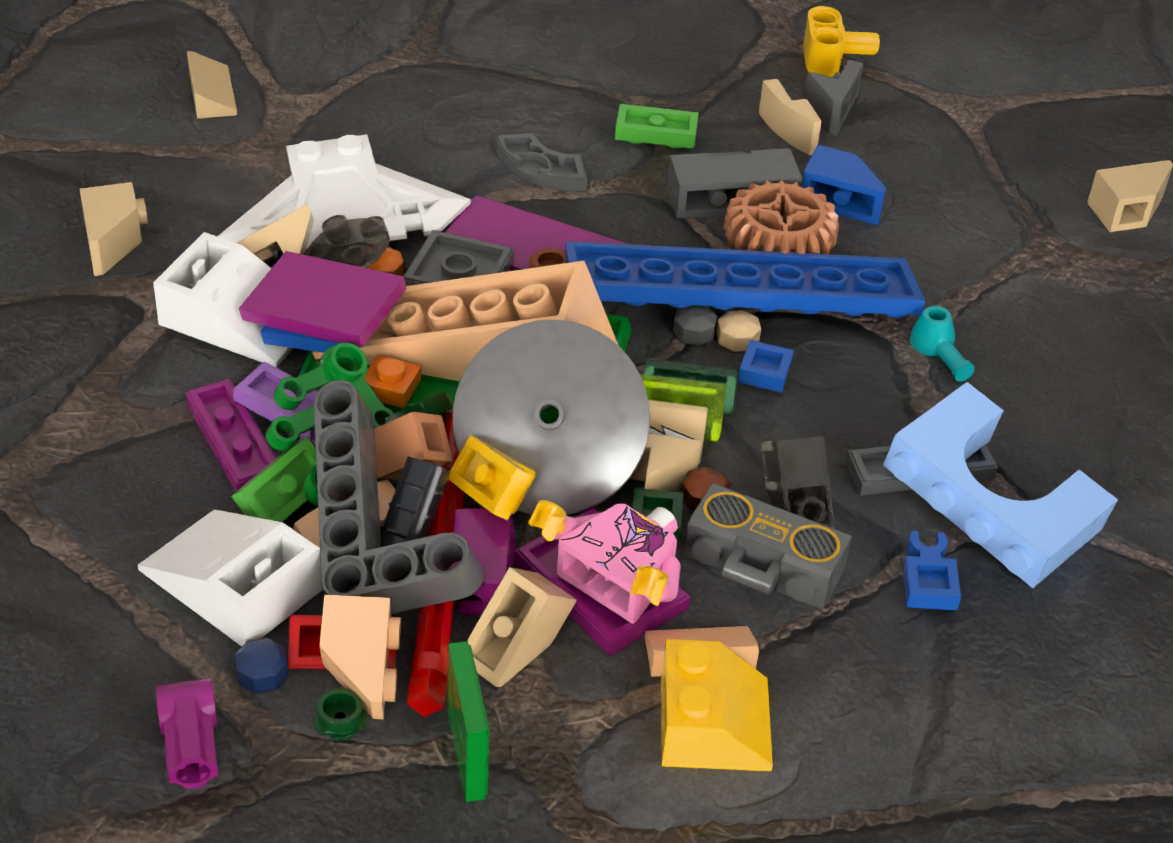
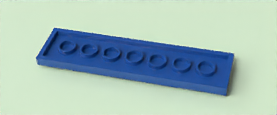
M565 241V262L585 261L601 302H624L632 306L658 303L668 304L676 308L701 305L712 306L720 310L744 307L755 308L763 312L787 309L799 310L806 314L830 311L842 312L850 316L873 313L885 314L893 318H903L906 315L920 316L925 304V298L906 258Z

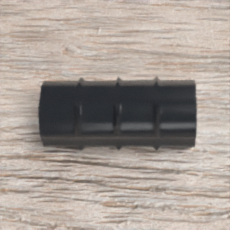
M407 456L401 476L397 479L398 484L392 501L388 503L390 507L383 526L380 527L381 547L428 537L432 523L436 521L435 514L441 498L444 497L443 492L451 471Z

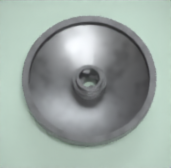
M539 320L524 323L492 339L476 354L466 368L459 382L453 406V431L459 454L469 436L472 435L536 472L535 479L517 511L530 515L533 514L540 500H547L559 505L566 512V516L584 512L592 507L594 508L612 497L625 485L638 467L649 435L650 412L646 389L636 366L620 346L599 331L565 320ZM550 406L557 408L559 417L556 422L546 424L541 420L540 415L542 411H547Z

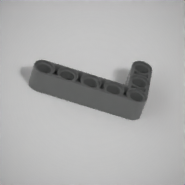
M335 380L324 385L318 391L314 401L321 579L323 589L328 595L390 598L391 614L463 599L474 594L484 580V570L475 553L461 535L442 533L381 547L374 420L372 413L350 382ZM461 561L454 569L447 571L452 564ZM409 573V575L406 578H404L401 581H398V579L402 575ZM358 584V586L353 591L348 592L349 589H351L354 585Z

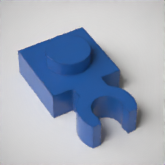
M912 531L907 546L908 556L905 557L903 566L906 606L909 608L958 610L961 592L956 559L944 558L948 539L943 532H938L934 546L922 544L919 540L918 531Z

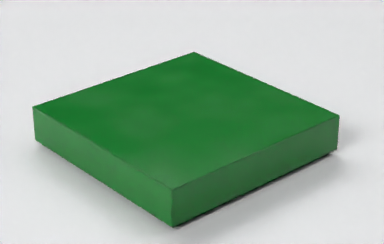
M468 641L448 644V717L465 801L484 800L485 795H488L490 729L471 645H468Z

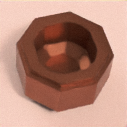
M702 467L688 472L683 483L682 493L683 500L690 510H696L712 483L731 490L732 483L723 471Z

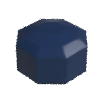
M268 638L247 641L234 654L238 684L254 693L275 690L288 676L284 646Z

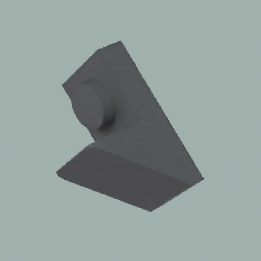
M848 60L842 73L836 72L833 78L813 72L807 74L804 99L809 101L822 121L821 126L828 134L837 135L858 97L864 63Z

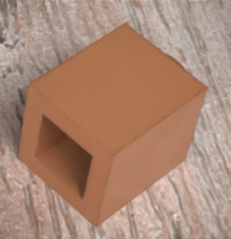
M411 412L374 428L376 468L379 479L397 480L400 478L407 456L432 463L439 467L453 462L442 415Z

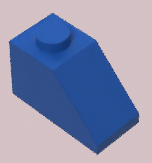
M817 144L804 170L802 188L813 187L814 194L826 195V202L835 205V213L837 215L878 225L886 193L884 184L858 155Z

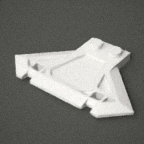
M367 134L359 136L345 135L338 139L317 142L303 141L299 144L286 146L291 176L217 237L237 243L307 204L313 215L314 222L305 254L407 239L406 232L422 229L424 236L429 235L432 230L441 232L471 204V199L376 164ZM281 249L273 252L275 258H278L277 251H281Z

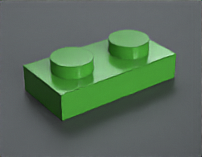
M620 104L615 140L628 141L633 144L667 145L671 148H694L699 112Z
M307 436L296 441L291 448L285 450L236 491L231 497L244 515L283 522L308 499L305 495L303 484L309 472L316 465L315 446Z

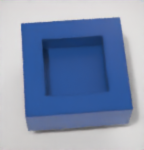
M750 340L740 366L738 382L762 389L783 392L792 365L794 350Z

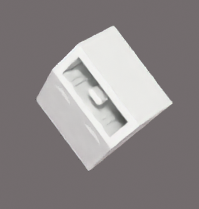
M204 232L153 282L158 323L161 326L259 362H267L276 368L293 350V348L264 344L261 336V330L264 325L242 320L239 307L271 269L243 245Z
M215 509L138 564L140 572L240 646H243L247 641L258 640L264 637L322 591L319 547L283 522Z

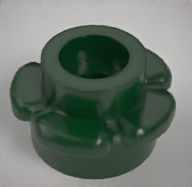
M344 688L332 689L324 693L315 708L317 715L313 717L315 729L321 735H328L334 740L352 738L355 735V731L362 730L368 721V714L366 709H362L360 697L355 692Z

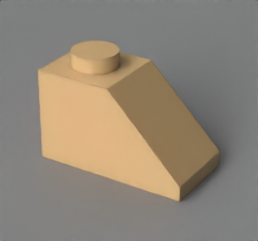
M132 182L80 188L94 276L104 275L142 242L140 225L148 224L144 198H135Z
M509 567L467 640L468 645H471L477 673L494 686L502 687L552 644L577 599L539 573Z

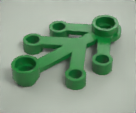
M339 343L329 347L321 357L320 367L298 377L289 376L283 378L273 393L274 400L279 407L285 410H294L300 406L307 393L320 389L332 381L344 380L350 382L355 387L371 411L374 428L380 426L375 421V418L386 423L384 418L394 414L389 408L384 407L366 382V355L358 346L351 343ZM284 389L291 390L296 397L288 396ZM314 406L291 417L280 416L275 418L266 431V440L269 445L277 450H288L299 435L314 429ZM276 429L284 430L289 438L280 436ZM317 464L309 472L303 484L307 499L316 506H318Z

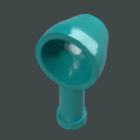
M940 306L927 307L912 327L910 334L911 346L921 354L939 356L952 371V376L958 382L967 380L974 373V365L969 360H965L954 347L955 329L951 313Z

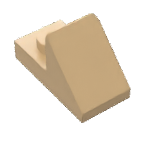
M306 204L240 240L237 244L243 245L265 264L275 258L273 252L281 249L283 254L285 251L305 255L314 222L313 215Z
M649 433L644 454L630 479L646 481L645 489L669 492L681 490L688 472L698 469L701 440Z

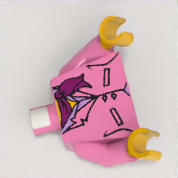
M540 500L528 524L543 529L542 536L547 541L559 540L557 575L632 624L640 618L650 603L659 605L660 602H670L676 598L681 565L675 557L677 539L673 534L677 530L678 525L670 511L663 507H657L645 517L626 504H616L604 512L572 518L566 516L563 508L547 500Z

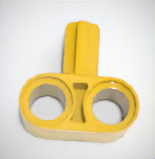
M816 6L808 11L803 50L806 68L809 72L832 77L836 72L839 73L843 53L877 54L880 46L879 34L845 31L840 12L831 7Z

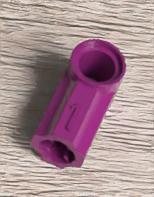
M212 678L156 685L161 735L165 734L164 747L169 782L182 785L185 789L204 787L209 780L218 776L213 727H217Z

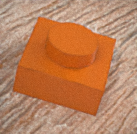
M377 355L367 370L365 380L381 403L405 408L421 381V365Z

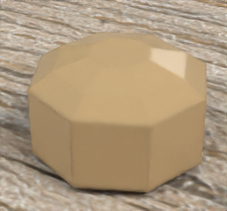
M744 310L727 311L717 321L716 335L719 344L733 352L746 351L750 340L760 341L761 326L758 317Z

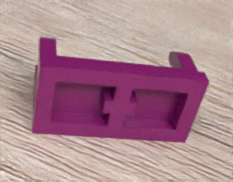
M486 508L456 509L453 533L461 535L467 541L484 570V580L480 588L472 594L480 599L477 601H460L458 611L465 615H482L509 567H515L514 550H516V537L513 517L511 513L509 519L505 520L492 514ZM461 561L452 564L449 570L454 569Z

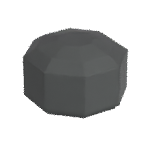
M690 305L686 308H677L673 333L681 342L699 346L710 342L715 335L718 316L709 306Z

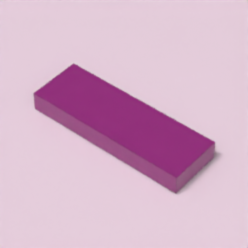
M231 379L187 391L185 394L187 406L236 492L274 461L276 456L248 408L234 401L233 389L235 386Z

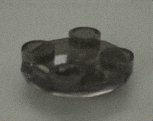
M335 215L323 222V232L304 251V255L366 268L377 261L386 251L390 236L385 221L381 216L347 220L344 215Z

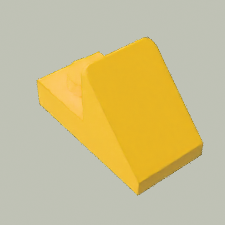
M470 435L450 470L448 480L492 514L508 520L511 513L514 514L520 506L536 477V472L486 442Z

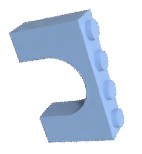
M966 382L895 434L883 466L892 472L897 479L904 482L925 499L936 511L942 513L964 531L970 539L981 545L1004 564L1010 572L1034 588L1102 530L1118 499L1081 470L1075 472L1048 495L1030 501L1008 499L982 486L970 473L965 460L991 440L1004 410Z

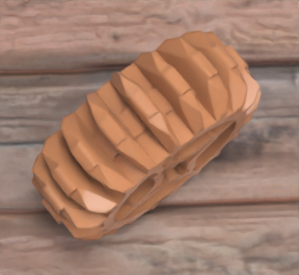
M781 179L779 183H771L766 180L764 185L761 186L751 183L747 190H738L736 197L730 199V204L727 207L724 229L725 236L728 239V247L736 250L829 254L832 253L833 247L836 245L839 222L838 215L835 213V205L826 202V195L814 194L813 187L802 188L799 187L798 182L785 184Z

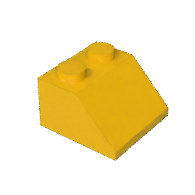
M666 639L661 674L662 766L772 771L768 678L720 641Z

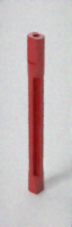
M449 411L442 416L453 458L452 463L444 465L442 468L449 471L459 456L453 431V411ZM450 480L446 483L443 492L444 497L440 500L435 514L436 521H433L428 537L442 533H453L456 509H463L465 492ZM454 601L421 607L419 610L407 705L423 717L445 708L448 680V644L450 642Z

